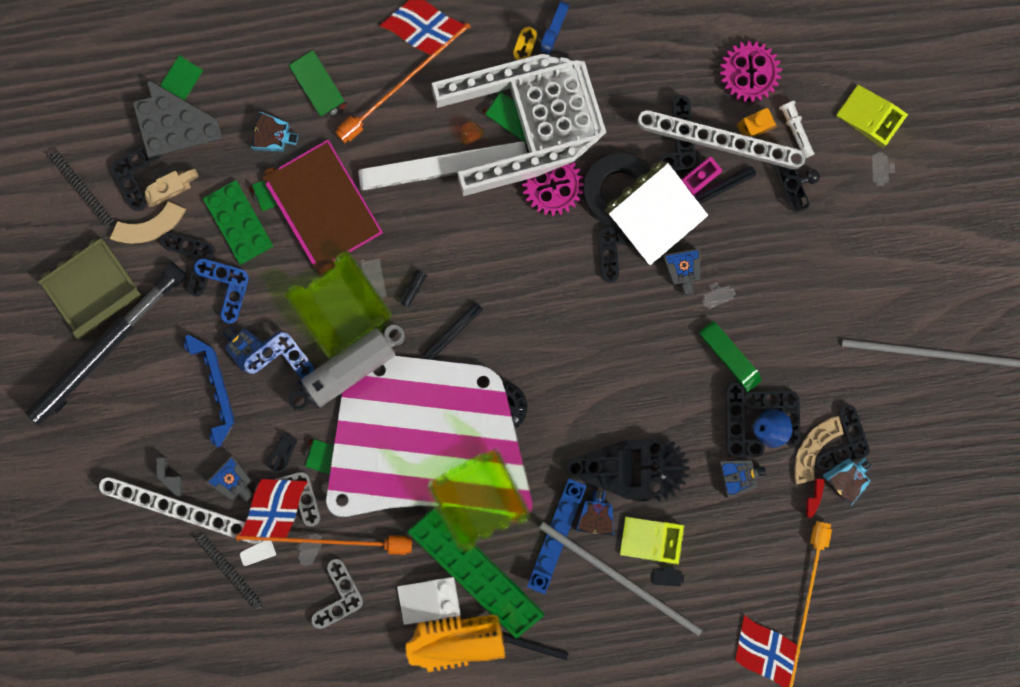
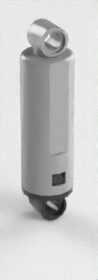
M390 325L384 333L375 328L298 381L302 389L290 395V406L294 410L301 412L305 411L312 403L318 410L395 356L392 347L401 345L405 339V333L398 325ZM392 331L400 332L397 340L390 339ZM302 396L304 403L301 406H296L295 399Z

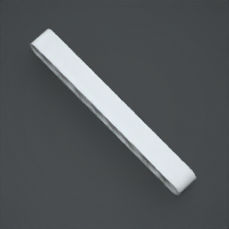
M643 111L638 118V126L642 130L790 169H798L805 162L804 153L790 147L652 111ZM642 117H650L652 123L650 125L643 124ZM662 121L669 122L670 129H662L660 123ZM686 126L689 133L686 135L681 134L679 127ZM705 131L707 139L701 140L697 135L698 132ZM719 135L724 136L726 143L723 145L718 144L716 137ZM735 141H742L745 145L744 149H737ZM754 146H761L763 153L756 154L753 150ZM774 150L780 151L781 159H775L772 156V152ZM792 155H797L800 158L799 164L792 163Z
M516 142L358 170L361 190H368L455 175L459 171L527 154L525 142Z
M104 478L99 484L100 491L105 495L234 538L237 534L232 531L233 525L238 523L243 529L246 523L115 478ZM108 481L114 484L111 492L105 489V484ZM126 487L132 490V495L129 498L123 495V490ZM144 493L150 495V501L147 504H144L141 500V496ZM162 499H166L169 503L166 510L160 508L159 504ZM180 505H184L187 508V513L184 516L178 514V507ZM199 511L205 514L203 522H199L196 519V514ZM217 517L223 519L224 524L221 528H217L214 525V520ZM243 540L253 544L261 542L260 540Z

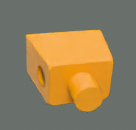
M769 108L745 117L736 124L741 135L751 138L777 128Z

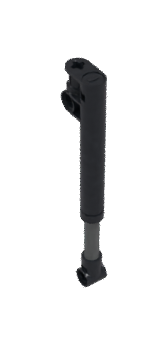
M174 262L169 264L162 272V277L153 284L154 287L124 318L120 316L25 414L42 428V422L49 415L52 416L54 413H58L66 405V398L134 330L132 326L163 295L166 296L173 287H178L186 279L187 274Z

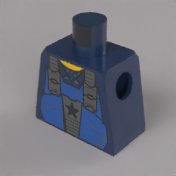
M230 326L223 333L230 341L225 348L241 371L246 373L247 371L242 364L243 359L264 342L244 328L238 333ZM270 347L264 348L262 350V355H264ZM249 360L248 367H252L257 360H255L254 362L252 360Z

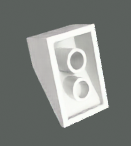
M454 577L397 586L404 625L461 615Z

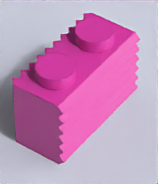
M709 157L691 171L690 174L682 178L681 181L690 193L694 195L723 170L712 157Z

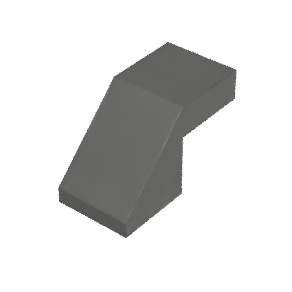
M157 458V478L176 496H183V477H167V458Z

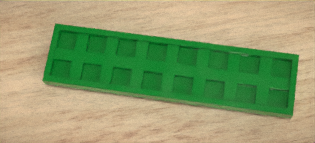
M437 506L409 529L408 533L491 615L498 616L499 622L516 639L544 616V612Z

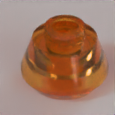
M471 121L462 125V130L460 131L461 143L468 145L482 138L485 133L484 129L477 123L473 124Z

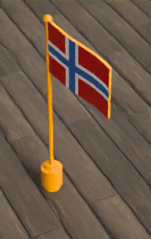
M816 521V525H813L810 544H813L816 554L797 645L780 633L755 623L744 614L735 660L748 670L767 677L782 687H793L820 550H824L830 544L832 529L829 523Z

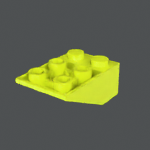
M857 85L836 116L883 149L908 114L893 103Z
M625 517L620 555L679 564L684 525Z

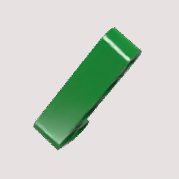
M714 320L698 332L705 343L735 376L736 381L744 387L746 393L762 381L756 368Z

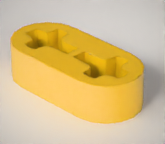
M525 27L520 32L514 49L516 61L521 60L517 52H521L523 46L526 47L525 54H527V57L523 56L522 59L531 57L537 40V33L532 27ZM528 31L532 32L531 36L534 38H530L528 44L524 43L525 36L523 34H527Z

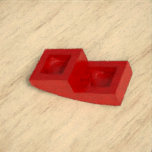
M815 479L814 498H806V517L812 518L819 507L825 479Z

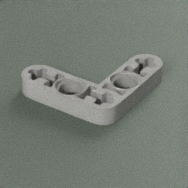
M299 472L274 479L289 480L292 477V481H296L300 475L302 478H306L308 483L301 497L304 494H309L312 497V501L309 505H304L300 497L299 508L304 524L310 527L316 526L320 522V513L309 476L306 473ZM314 505L315 509H311L312 515L317 516V519H314V523L311 524V521L306 520V517H309L308 511L304 512L303 508H310Z
M340 559L331 560L327 569L342 599L323 608L312 616V625L317 629H323L357 611L363 605V598L344 562ZM333 563L341 564L339 570L341 574L345 572L347 576L336 580L335 577L339 575L336 571L331 570ZM343 579L349 580L351 583L350 589H341L340 582ZM352 596L355 599L359 598L360 601L357 603L358 607H355V605H351L348 607L350 611L347 612L346 607L342 603V601L345 600V603L347 604L351 602ZM339 605L342 607L343 613L341 616L333 615L332 608ZM328 609L329 615L333 620L330 621L327 618L323 621L324 625L316 624L317 615H320V617L327 615L325 610Z

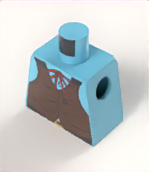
M259 112L251 148L263 151H284L286 143L297 144L298 134L288 132L290 125L287 122Z
M865 457L857 465L848 458L823 476L852 505L870 483L869 478L864 473L872 465Z

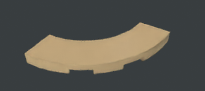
M167 202L160 214L147 222L125 224L117 221L110 239L126 244L145 243L156 240L179 223L186 209Z
M840 416L832 417L817 425L801 443L795 459V484L815 480L814 466L819 451L831 439L844 434Z

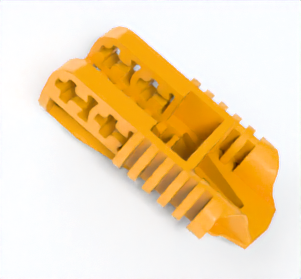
M486 615L460 620V616H456V621L453 620V617H449L450 622H447L446 618H442L443 623H440L439 619L435 620L436 624H433L431 620L428 621L429 625L427 626L425 622H419L413 638L406 643V655L410 665L427 668L429 673L434 672V667L437 668V671H441L440 666L447 670V665H450L451 669L455 668L454 664L461 667L463 662L465 666H468L469 661L505 658L498 616Z

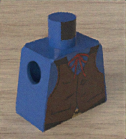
M594 490L593 502H584L576 531L614 535L612 504L604 503L605 492Z

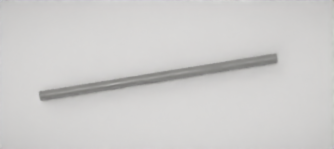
M842 339V347L1020 367V359Z
M544 522L540 525L539 529L697 636L701 634V628Z

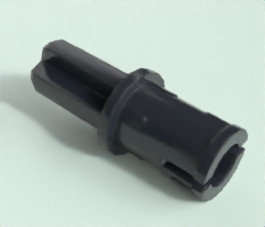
M416 270L410 284L406 285L407 289L400 299V304L410 307L416 294L420 293L419 289L427 277L426 274Z

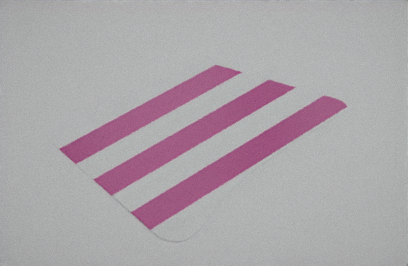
M394 356L383 364L386 368L383 376H376L374 372H371L342 392L326 498L327 507L334 515L347 517L387 508L418 505L471 508L511 517H524L531 512L532 500L502 380L491 369L479 365ZM480 376H487L490 380L489 386L480 388L477 385V379ZM345 494L348 496L349 501L346 506L341 507L337 505L336 498L338 495Z

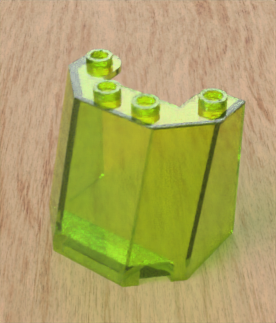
M349 251L338 254L334 261L336 268L327 271L318 281L311 282L306 289L302 286L294 285L284 294L329 359L373 329L378 328L381 332L384 329L382 324L393 316Z
M498 447L487 453H481L428 482V489L460 550L465 549L467 551L476 546L475 542L478 538L482 537V539H485L493 534L492 531L498 528L503 530L509 527V522L517 521L518 524L523 523L531 515Z

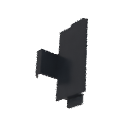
M664 564L663 570L654 569L650 580L653 581V585L681 587V583H684V575H681L682 571H673V565Z

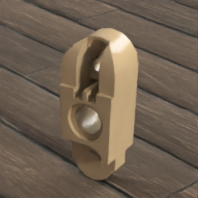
M196 169L185 173L183 171H174L157 179L145 191V200L148 206L152 207L190 189L189 182L199 177Z

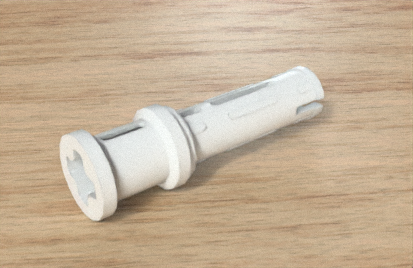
M792 101L780 106L779 109L783 111L787 120L785 123L791 127L800 151L804 153L805 158H808L815 153L800 122L802 117L798 115L795 108L796 103Z

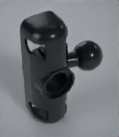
M774 164L782 190L791 205L792 211L800 213L808 209L810 203L803 184L818 183L820 173L815 169L807 171L805 176L799 178L796 169L789 170V168ZM788 181L795 182L796 189H789L786 183ZM803 197L806 198V200H807V204H806V205H803V202H802L801 198H803Z

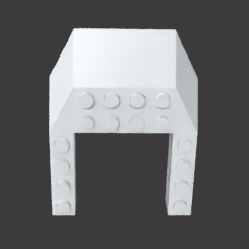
M540 54L432 83V93L437 108L510 89L529 149L527 154L459 171L458 181L463 196L537 177L574 162L606 134L585 62Z

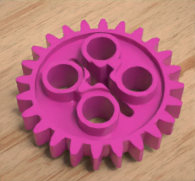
M748 41L747 46L740 42L739 49L734 45V53L729 50L727 51L729 58L723 57L722 60L726 64H721L720 68L725 71L720 72V76H725L721 83L728 84L724 89L732 90L730 96L737 94L736 100L743 97V102L745 103L750 98L751 103H754L755 98L761 102L762 95L768 98V91L770 93L775 92L772 86H779V83L775 80L781 79V76L777 75V73L781 72L782 68L776 67L780 64V61H774L777 54H770L772 48L766 51L765 44L758 47V41H756L754 46H752L751 42ZM749 55L752 58L751 70L755 71L752 75L753 89L750 88V73H746L749 69ZM762 58L764 60V65L757 66L755 64V59ZM736 60H744L745 66L742 68L738 67ZM759 76L763 77L766 84L759 85L756 82V78ZM744 78L747 85H738L737 79Z
M575 162L571 165L566 164L557 168L565 172L563 178H557L554 174L557 169L544 173L547 177L544 183H538L536 177L526 179L528 182L522 184V187L527 188L523 195H529L526 202L533 201L531 208L537 205L538 213L543 209L545 216L548 211H551L552 217H554L555 211H558L561 216L563 209L569 212L568 206L576 207L573 201L580 202L577 194H583V191L579 190V188L584 187V184L579 183L583 176H577L580 169H573L576 164ZM564 180L570 181L566 184L557 185L555 190L552 187L537 191L538 187L549 186L550 181H554L555 184ZM563 187L568 188L570 195L563 197L559 193L560 189ZM544 192H548L551 194L552 199L545 202L541 199V195Z

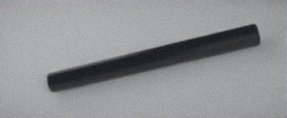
M501 633L503 642L563 660L568 658L569 653L520 638L516 639L513 636Z

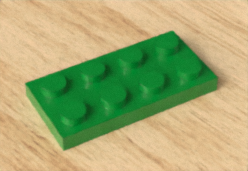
M237 180L203 198L240 265L274 247Z

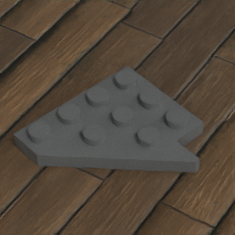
M151 81L147 82L151 98L133 102L148 158L222 140L217 119Z

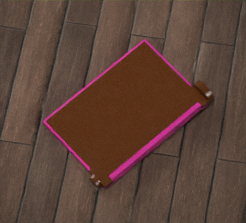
M329 140L324 141L276 170L274 167H271L264 171L265 176L262 178L319 276H323L335 269L336 265L334 262L383 234Z

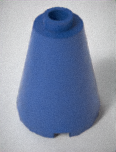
M775 409L763 412L757 418L753 427L757 439L764 446L770 448H777L786 444L793 432L790 418L784 412Z

